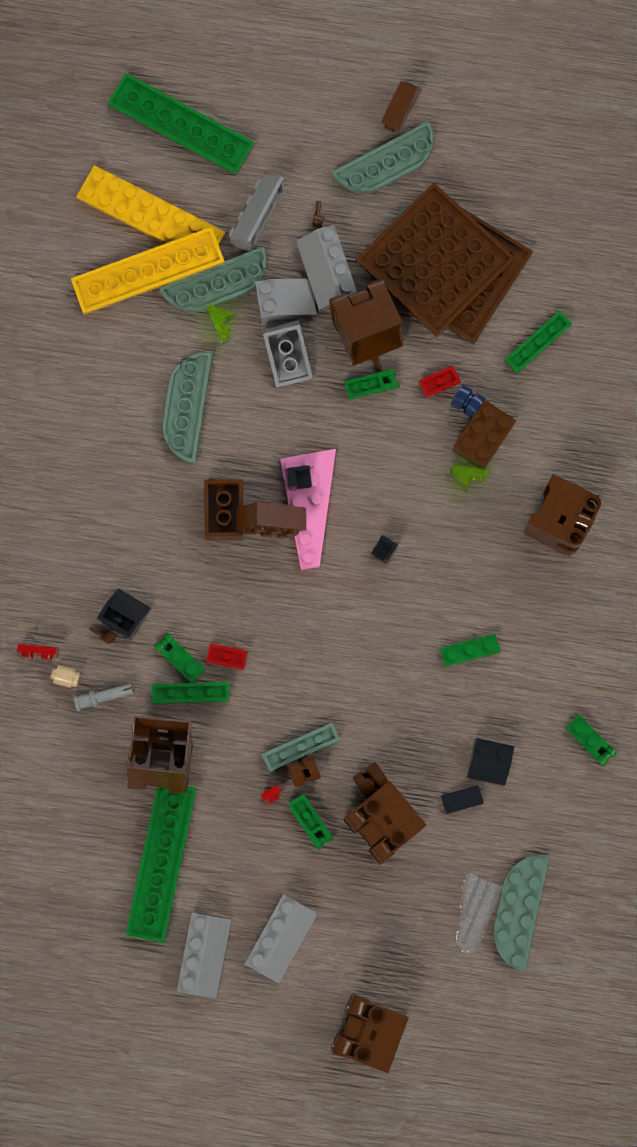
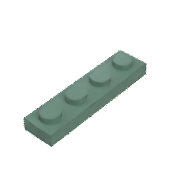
M332 722L262 754V757L269 772H272L340 741V738Z

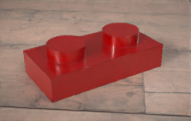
M452 365L419 380L418 383L426 399L460 384L461 380Z
M210 643L206 663L244 670L248 651Z
M18 644L17 652L22 654L23 658H33V655L41 656V659L52 660L53 657H58L57 647Z
M276 785L260 795L264 803L269 802V804H272L280 799L279 795L282 792L279 786Z

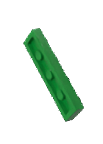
M559 310L512 352L504 362L518 374L569 329L572 323Z
M229 682L151 684L152 704L230 702Z

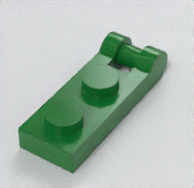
M395 369L344 381L348 400L400 388L398 381L395 379ZM388 378L389 383L384 384L383 379Z
M167 632L163 636L164 638L157 642L154 647L190 683H193L205 669ZM170 643L173 648L168 652L165 647Z
M580 714L565 727L601 766L604 767L608 763L607 760L617 754L616 750ZM601 747L605 750L602 755L597 752Z
M304 794L288 804V807L317 850L321 849L322 845L326 842L330 843L334 840ZM321 830L324 835L317 839L315 833Z

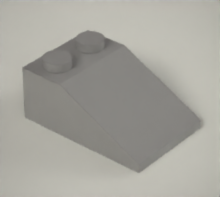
M270 279L255 282L261 324L317 315L314 295L308 279Z
M298 320L262 329L276 388L313 379Z

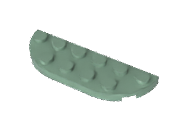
M429 121L331 172V175L341 186L358 193L378 191L419 169L427 161L431 153L433 131Z
M262 246L227 260L219 266L162 286L159 290L168 303L177 309L187 312L205 311L241 297L255 288V282L261 281L266 268L264 247Z
M198 353L183 361L173 371L168 386L163 417L164 438L170 450L178 458L191 464L196 462L212 353Z
M538 855L521 860L510 869L503 882L494 922L493 938L496 949L503 960L509 966L521 972H525L550 856Z

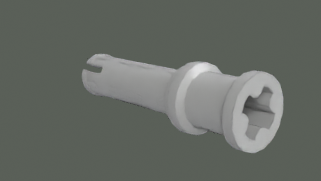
M128 683L95 693L91 690L88 694L73 695L77 712H80L83 708L91 706L95 708L98 706V703L133 695L131 684Z

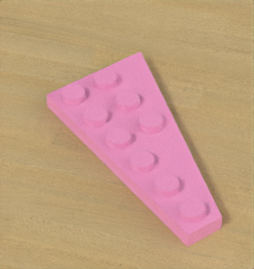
M336 449L280 459L288 505L306 508V531L299 532V535L294 536L301 571L320 567ZM310 465L312 487L289 490L287 468Z

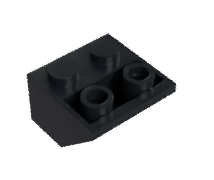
M118 588L104 605L97 620L132 641L152 608Z

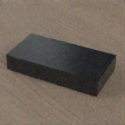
M478 785L441 795L446 815L484 804Z

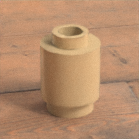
M58 665L57 668H53L50 679L54 680L53 684L68 688L77 687L80 672H76V669Z

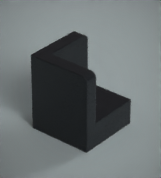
M310 465L287 468L289 490L312 487Z
M381 535L371 555L388 564L398 544Z

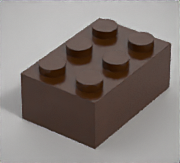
M484 400L454 444L452 451L484 471L517 420Z
M243 479L204 480L206 541L244 540V532L237 531V508L243 506Z
M254 502L238 507L237 531H243L245 535L261 533L262 537L277 535L279 539H286L288 535L297 536L299 532L306 531V508L264 502Z

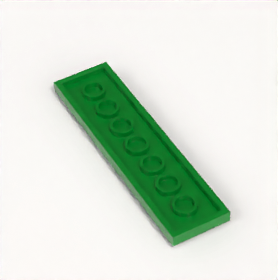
M125 73L107 102L109 107L234 175L238 174L255 145L253 141L128 73Z
M188 786L186 794L169 792L168 787H157L125 934L127 936L161 943L165 942L194 805L196 787Z

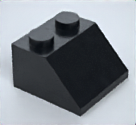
M476 738L474 740L467 778L505 786L515 746Z

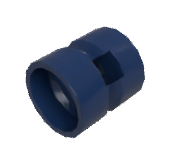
M463 384L454 396L451 405L458 410L464 409V414L473 418L486 398L479 393L473 394V389Z

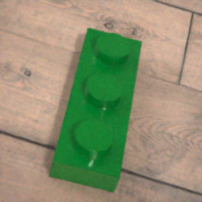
M496 633L440 648L445 667L501 652Z

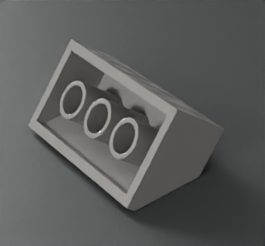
M264 174L261 180H257L253 196L250 195L248 197L245 211L240 212L236 228L233 227L229 233L231 245L245 252L253 250L284 191V177Z
M334 225L316 229L296 241L319 311L330 308V298L346 293L348 297V295L357 292Z
M283 894L244 965L280 983L317 913Z
M198 913L191 914L177 992L217 998L231 925L230 919Z

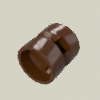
M313 755L302 758L300 763L294 761L287 764L295 788L305 785L307 780L313 782L321 779Z
M376 762L366 767V772L361 771L352 777L366 798L375 792L376 787L381 788L389 782Z

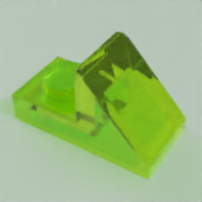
M211 305L206 306L207 314L222 344L229 342L231 332L225 323L235 319V314Z
M451 465L450 474L464 492L467 493L469 479H472L475 483H483L488 480L489 470Z

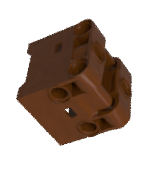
M383 278L366 284V289L348 295V297L346 293L329 299L332 323L341 338L353 366L403 347L401 336L403 323Z
M552 474L543 492L545 501L540 511L532 514L523 534L570 556L577 552L587 533H589L601 507V499L583 487Z
M134 716L127 762V788L145 790L147 784L151 787H168V791L172 793H187L193 745L191 721ZM152 745L153 749L171 751L169 770L150 769ZM139 760L145 761V763L142 765H139L136 762ZM183 764V768H176L175 766Z
M391 781L387 782L359 807L357 806L343 818V821L354 834L359 832L371 847L369 849L370 854L380 865L427 826Z
M352 993L345 1009L348 1017L342 1033L338 1032L335 1036L331 1052L389 1073L409 1017Z

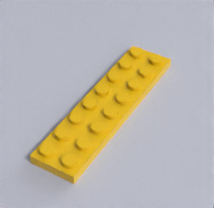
M95 165L76 196L78 200L164 244L209 227L213 228L218 245L221 244L226 235L225 231Z
M209 227L73 277L71 281L82 312L85 315L224 264L225 261L213 228Z

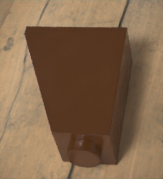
M400 81L381 121L385 124L384 127L394 132L395 129L400 130L422 91L421 88L407 81Z

